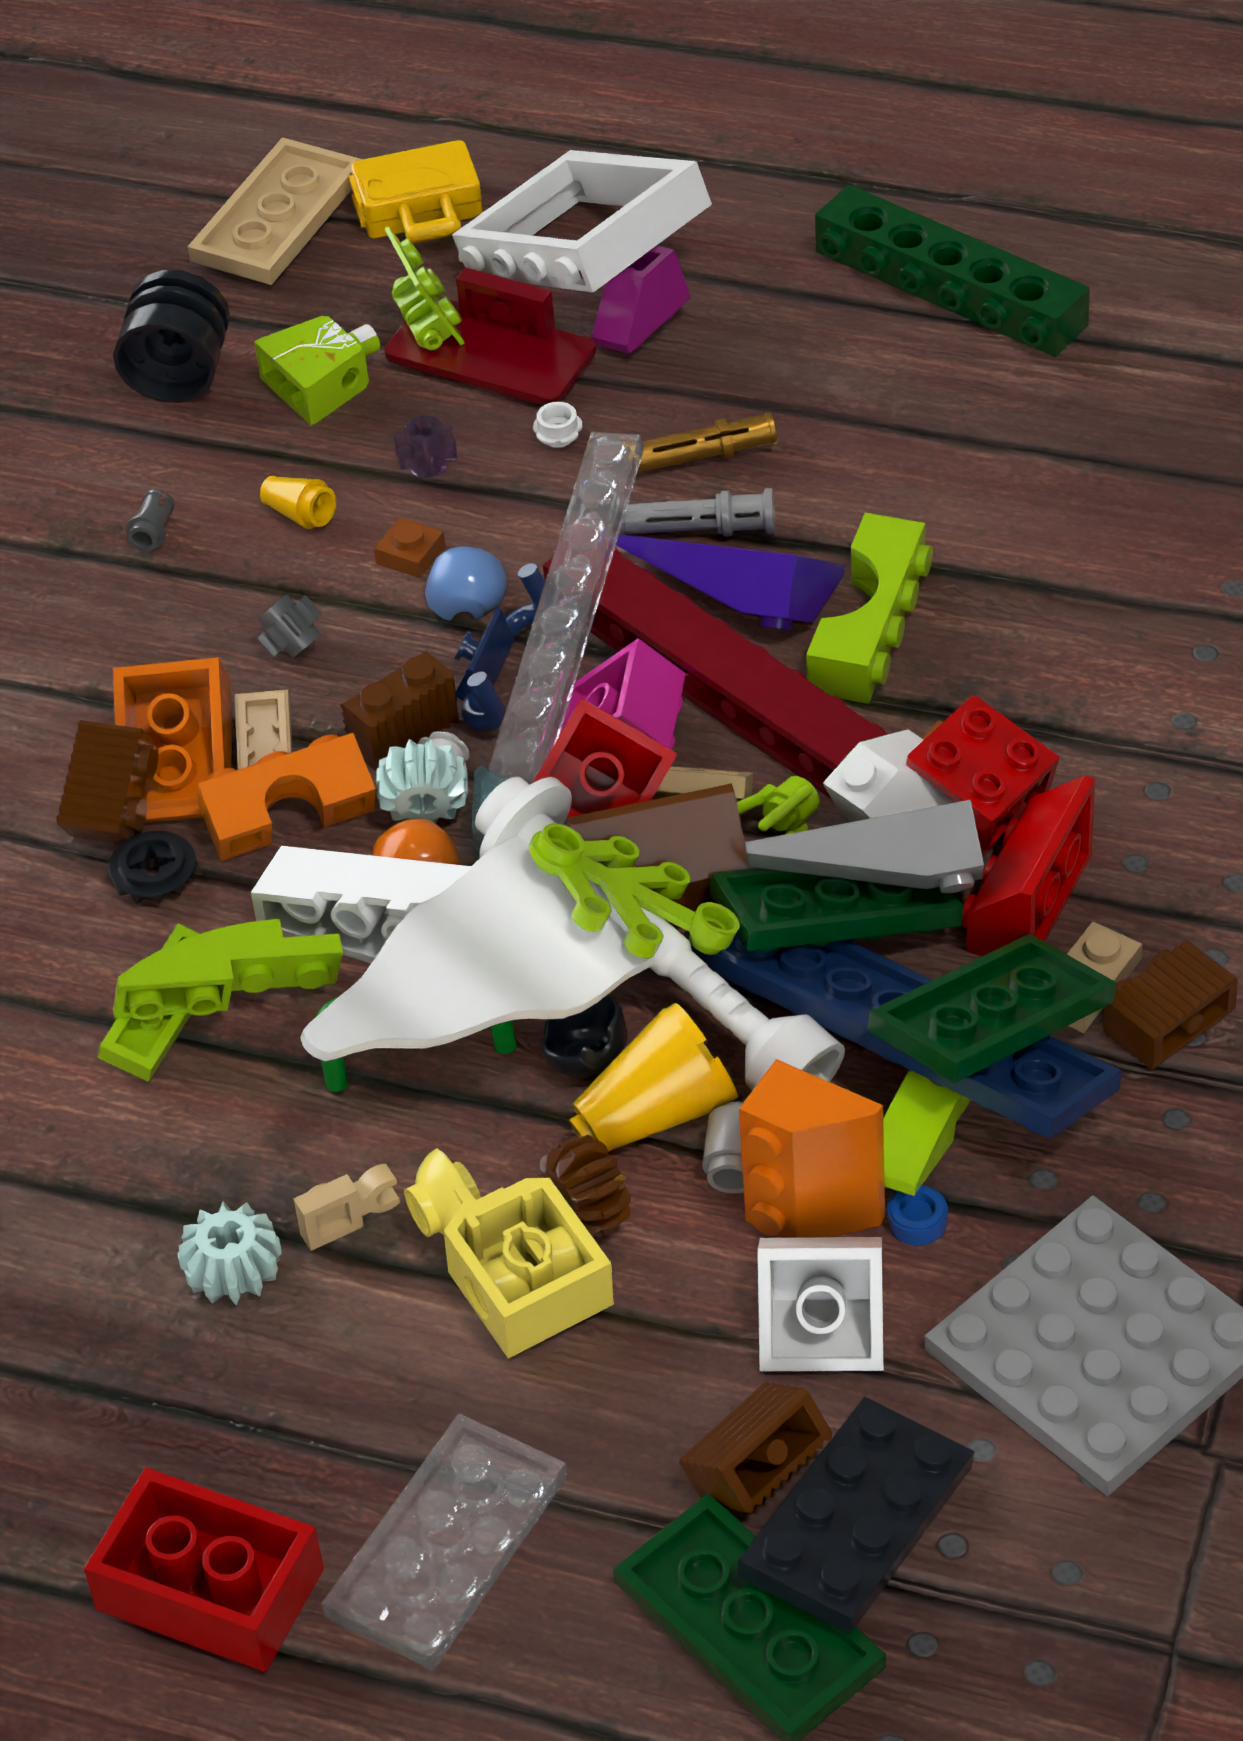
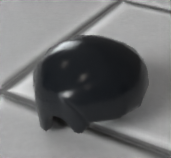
M608 994L581 1013L565 1018L546 1019L544 1037L540 1042V1050L548 1066L560 1074L572 1078L585 1079L602 1073L626 1048L628 1042L625 1019L615 996Z

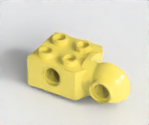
M439 1149L431 1151L425 1157L417 1171L415 1184L404 1189L408 1209L418 1228L425 1236L430 1237L438 1232L444 1235L448 1273L508 1359L614 1305L611 1262L550 1178H525L505 1189L501 1187L481 1197L477 1185L463 1164L458 1161L452 1163Z

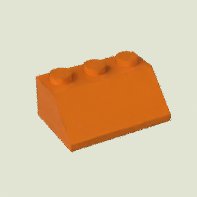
M776 1059L739 1108L745 1221L752 1224L765 1235L779 1236L781 1238L834 1237L879 1227L885 1219L883 1105Z

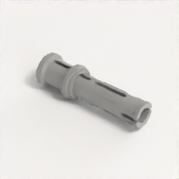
M765 488L762 494L731 495L729 490L721 491V494H716V499L638 504L619 503L620 534L673 533L715 529L718 530V534H723L724 537L732 536L734 531L765 529L767 534H775L773 488Z

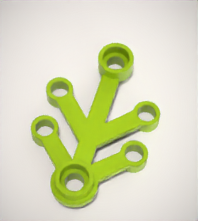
M552 823L546 825L542 831L535 833L529 843L530 855L535 860L537 866L547 874L559 876L577 902L572 911L573 921L582 929L590 932L601 931L612 912L610 904L604 898L596 895L589 881L601 887L629 929L623 940L626 949L637 957L645 959L654 957L664 938L662 931L649 921L641 907L689 931L691 945L707 955H716L721 950L727 949L740 927L739 920L735 914L720 904L712 902L702 903L694 912L672 901L682 897L691 880L687 870L673 862H663L660 866L633 867L640 855V850L634 842L625 837L613 836L609 840L584 841L580 834L572 828Z

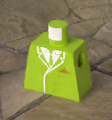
M319 316L254 341L260 379L311 426L366 389L369 383L366 357L380 350L379 338L370 325L365 324L347 333L329 316Z

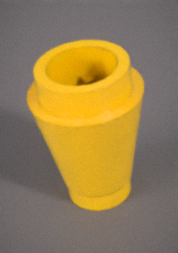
M269 476L264 480L260 489V499L263 504L270 506L306 529L326 525L333 517L336 509V495L334 491L328 488L327 484L320 479Z

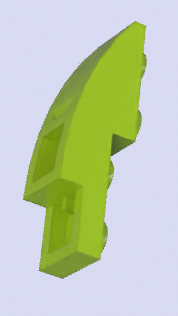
M271 919L221 927L188 937L146 957L118 976L113 1004L114 1019L133 1017L139 1020H148L159 1015L185 1013L205 1016L216 1011H228L231 991L243 990L249 993H258L270 988L301 987L304 989H315L328 984H336L343 955L340 934L283 937L280 919Z

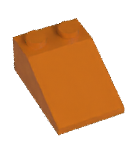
M219 657L113 668L115 725L143 729L154 740L153 746H156L158 749L159 757L156 773L153 778H146L142 798L147 803L145 823L203 817L198 801V783L205 781L215 771L231 768L233 737L231 679Z

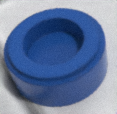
M924 1185L920 1187L915 1196L900 1191L895 1192L887 1206L888 1228L896 1239L909 1245H927L938 1240L944 1234L948 1224V1207L945 1198L937 1190Z

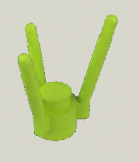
M791 776L778 787L767 784L758 793L738 801L737 807L740 815L763 805L764 818L758 823V828L761 831H766L772 827L779 831L785 830L786 834L808 830L806 820L818 811L820 799L816 789L809 781L799 776Z

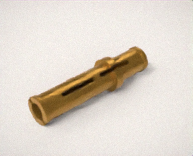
M766 412L763 415L727 422L726 418L717 419L713 426L633 444H623V454L628 474L633 476L637 473L721 455L723 459L734 457L735 451L766 444H776L777 434L771 412Z

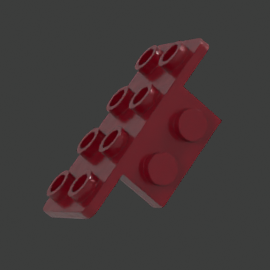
M466 267L456 278L458 302L450 300L462 319L455 326L465 344L461 346L455 337L451 335L435 350L420 347L405 320L384 347L385 358L389 362L542 405L561 402L596 354V342L592 338L555 329L551 290Z

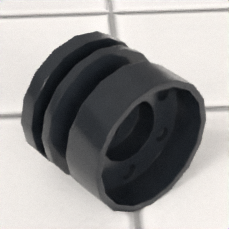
M161 270L146 275L134 286L113 352L116 371L126 385L142 396L160 402L182 403L198 398L210 388L230 322L228 303L218 288L203 277L183 270Z

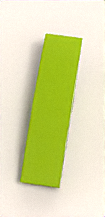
M909 1070L883 1118L885 1187L915 1196L952 1144L956 1121L972 1100L946 1087L936 1085L928 1078Z

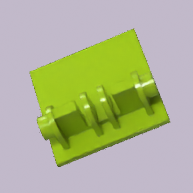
M389 226L386 227L385 231L409 274L406 277L398 278L394 282L392 297L399 306L408 327L415 336L416 342L420 347L435 350L441 346L445 339L453 335L462 346L465 342L455 326L462 319L446 296L442 299L440 298L441 295L446 293L443 284L431 268L426 270L424 266L419 267L424 261L409 238L400 242Z

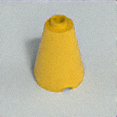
M674 1003L668 1008H663L572 1103L577 1115L569 1119V1122L579 1138L589 1135L596 1141L604 1143L607 1150L611 1151L707 1115L715 1108L733 1102L738 1098L735 1086L719 1057L713 1058L703 1043L707 1039L679 1004Z

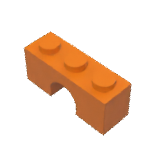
M354 733L341 737L333 734L322 736L310 743L307 748L288 754L284 751L273 752L262 757L257 764L239 770L234 768L220 769L210 774L205 781L198 783L199 807L220 862L272 845V822L268 810L274 803L284 798L296 797L308 801L316 809L324 828L375 811L376 788Z

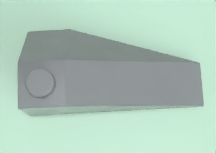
M971 800L745 842L749 867L922 889L940 887L941 893L964 891L974 886L973 880L983 879L984 862Z

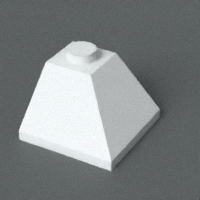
M909 729L859 742L823 782L839 814L850 822L955 803V801L906 765L908 754L923 741L922 738Z

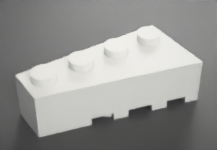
M281 846L251 891L256 921L280 919L283 937L340 934L344 956L372 964L391 933L408 912L422 902L440 894L472 866Z

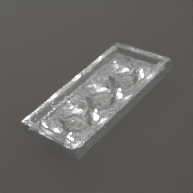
M458 1413L322 1602L324 1616L398 1654L434 1670L566 1480V1463Z

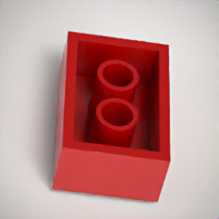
M147 1467L142 1471L84 1567L97 1611L265 1673L324 1571L316 1527Z

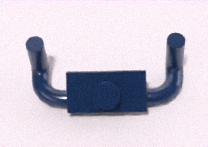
M534 563L526 564L518 571V576L533 603L514 610L506 618L502 610L496 608L479 642L471 638L472 632L467 631L454 657L457 661L461 657L470 661L457 687L456 697L463 701L461 714L465 724L475 731L490 732L498 729L504 723L506 710L493 686L517 635L524 628L532 624L548 620L554 613L556 603L553 594L537 565Z

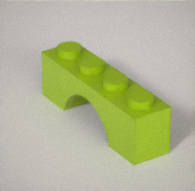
M864 513L851 545V583L854 587L869 595L871 600L863 607L851 613L821 618L806 654L808 681L830 696L869 704L876 685L885 684L890 669L891 647L899 648L905 628V612L914 611L919 593L918 579L920 576L927 577L932 563L933 547L926 545L925 523Z

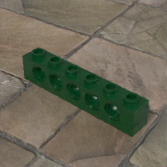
M850 184L815 214L817 253L1053 357H1057L1089 326L1090 287Z

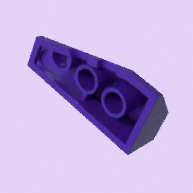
M615 534L614 545L737 611L761 616L760 626L782 630H791L792 621L813 623L845 572V565L792 554Z

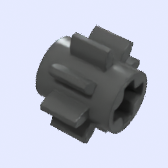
M286 593L257 619L265 628L257 639L273 657L284 649L291 658H294L321 634L313 622L322 613L306 595L295 603Z

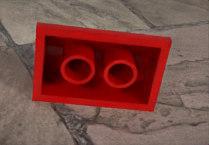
M1084 775L1034 796L1029 800L1021 817H1013L1010 820L1004 835L1003 849L1000 855H992L985 866L982 887L977 895L970 894L965 901L962 926L967 928L966 952L984 956L1028 934H1032L1046 942L1092 856L1095 778Z

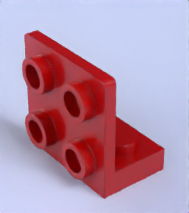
M971 696L908 754L906 765L953 801L971 800L983 858L1004 838L1010 820L1013 817H1021L1029 800L1050 790L1060 757L979 697Z

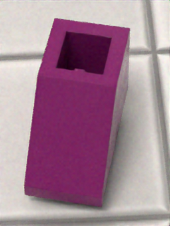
M655 246L605 283L592 334V339L595 340L596 346L630 354L633 350L639 348L644 343V340L658 327L671 319L675 312L691 298L674 249Z

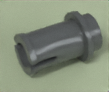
M152 489L144 494L137 515L131 517L126 525L128 541L132 547L139 551L148 552L158 548L163 544L166 537L164 527L174 510L175 503L171 495L167 494L162 506L158 505L164 492L163 490Z

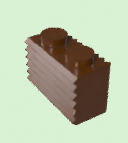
M427 651L406 660L403 666L376 683L365 686L360 693L340 705L343 710L341 714L344 717V720H342L345 724L344 730L347 734L354 733L365 763L375 771L379 768V760L388 756L390 747L406 748L409 739L418 744L423 737L429 738L433 732H442L443 729H450L451 723H459L454 673Z
M80 720L78 731L75 734L76 741L73 744L71 762L68 765L69 772L66 775V783L63 786L64 793L61 796L59 815L56 817L57 825L69 836L75 838L81 837L120 844L132 837L134 830L140 831L144 826L147 815V803L142 798L146 778L151 779L156 773L159 757L158 749L156 746H153L154 740L141 728Z
M1184 939L1180 946L1176 945L1172 952L1165 949L1157 953L1148 964L1147 969H1142L1139 976L1134 975L1131 981L1123 979L1117 982L1114 1003L1106 1006L1104 1010V1031L1107 1037H1112L1115 1043H1120L1124 1050H1129L1132 1057L1137 1056L1140 1063H1145L1148 1070H1153L1236 1009L1238 978L1190 941Z
M766 1380L680 1458L679 1464L700 1499L709 1493L724 1508L753 1513L755 1504L762 1505L763 1496L771 1497L772 1488L779 1489L781 1480L788 1481L789 1472L797 1473L798 1464L805 1465L807 1456L814 1457L815 1448L823 1449L824 1440L831 1441L832 1431L810 1393L805 1388L801 1387L799 1389L796 1386L792 1388L788 1384L786 1386L781 1383L777 1385L775 1382L770 1384Z

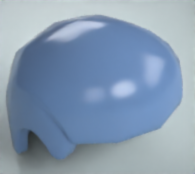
M460 546L446 550L435 559L426 583L425 597L428 607L448 621H451L459 612H469L475 619H480L485 612L500 606L506 594L508 579L505 567L492 553L480 548Z

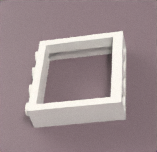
M570 150L456 231L452 236L459 251V261L463 262L466 268L530 285L595 292L712 205L697 161ZM578 202L624 206L577 241L532 236ZM578 270L581 271V274H582V276H583V279H581Z

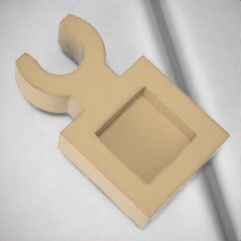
M380 1164L370 1168L354 1183L346 1174L331 1182L316 1185L307 1193L293 1198L300 1235L310 1251L364 1227L362 1216L370 1212L383 1213L389 1211L400 1203L399 1197L392 1188L397 1184V1180L387 1164Z

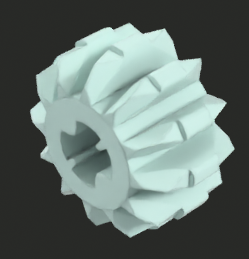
M432 738L425 744H416L409 739L406 748L390 747L388 756L379 760V768L376 770L377 798L380 800V808L390 811L392 820L395 821L407 818L409 820L427 819L437 823L439 817L446 819L455 818L456 809L465 806L466 797L468 796V775L464 757L455 755L452 745L436 747Z
M223 1201L218 1213L212 1215L199 1210L198 1224L183 1226V1243L179 1245L178 1260L180 1268L185 1272L187 1284L192 1288L193 1293L204 1291L205 1296L208 1297L212 1304L223 1295H229V1298L237 1306L242 1293L248 1291L260 1297L261 1289L263 1288L262 1282L276 1280L277 1262L280 1261V1255L282 1254L279 1237L275 1235L272 1222L268 1219L267 1214L255 1215L248 1202L236 1211H231Z

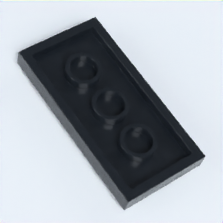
M864 1396L739 1558L737 1577L850 1635L972 1468L975 1451Z

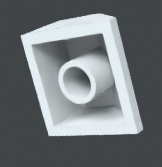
M882 1237L760 1238L758 1245L760 1371H884Z

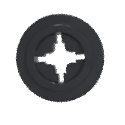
M149 831L132 836L122 842L110 857L108 871L110 880L114 883L119 895L130 894L137 904L146 897H153L160 904L163 894L172 893L181 896L183 884L195 881L197 859L192 845L182 836L167 831ZM155 858V863L159 865V874L153 876L148 874L149 859Z

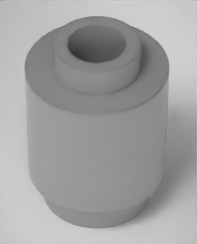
M730 1102L715 1108L710 1112L707 1121L702 1167L707 1174L708 1183L714 1189L724 1193L736 1194L744 1192L739 1108L743 1104L742 1102Z

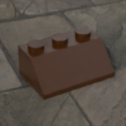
M732 783L567 818V826L580 834L584 841L609 840L613 836H622L634 842L640 850V855L633 867L660 866L663 862H673L682 866L689 873L691 880L682 897L672 901L694 912L702 903H716L710 894L711 873L750 869Z

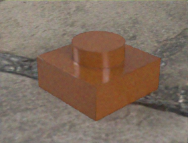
M399 517L374 548L376 564L421 578L446 546L444 531Z

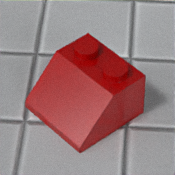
M581 698L532 783L548 777L558 779L570 790L572 795L571 807L567 818L652 800L678 753Z

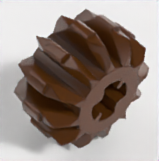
M589 1135L578 1139L572 1138L559 1144L558 1147L552 1149L551 1152L540 1159L541 1174H539V1178L551 1179L594 1239L618 1228L620 1223L630 1217V1207L628 1204L631 1202V1195L625 1188L624 1181L626 1177L621 1174L617 1167V1159L611 1158L606 1145L601 1141H596Z

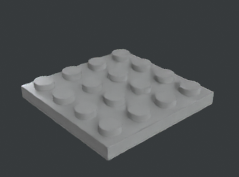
M1092 1195L924 1336L926 1352L1108 1497L1243 1378V1307Z

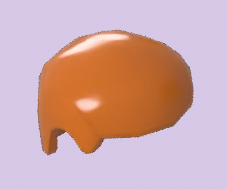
M410 819L395 824L378 838L372 849V856L461 865L460 854L451 837L436 823L427 819Z

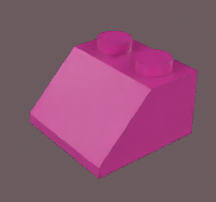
M636 639L568 687L557 739L579 700L583 698L672 750L675 743L673 734L677 714L683 704L681 694L686 673L642 640Z

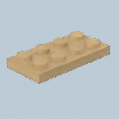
M282 137L187 246L190 262L272 285L352 190L349 181V175H352L351 165L353 162L363 159Z

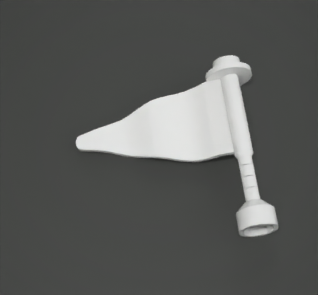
M512 777L498 785L487 796L475 818L476 828L485 835L480 847V859L451 886L408 912L391 933L364 975L305 1027L300 1037L306 1051L313 1057L323 1061L334 1060L372 1048H429L450 1043L490 1026L510 1020L559 1019L581 1013L599 1002L625 980L650 967L657 975L671 978L746 1045L745 1083L752 1091L776 1059L830 1082L839 1069L845 1054L844 1046L809 1015L787 1016L769 1020L757 1008L749 1004V1001L737 990L731 988L728 982L719 974L713 972L692 951L690 941L665 919L642 907L641 909L649 921L662 931L664 938L654 957L645 959L633 955L626 949L623 942L629 929L601 887L591 881L589 883L596 895L604 898L610 904L612 912L604 928L599 932H590L579 927L572 919V911L577 902L561 878L542 871L529 852V843L533 835L542 831L548 824L557 823L563 825L570 811L572 802L571 792L562 782L553 777L540 779L530 785L521 777Z

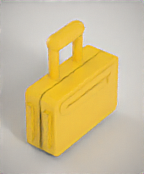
M462 140L358 160L351 165L352 175H349V181L354 193L351 194L361 228L366 227L367 233L371 238L388 236L385 228L388 226L394 234L406 232V238H409L412 243L448 237L461 229L460 221L476 218L483 213L479 178L467 146Z

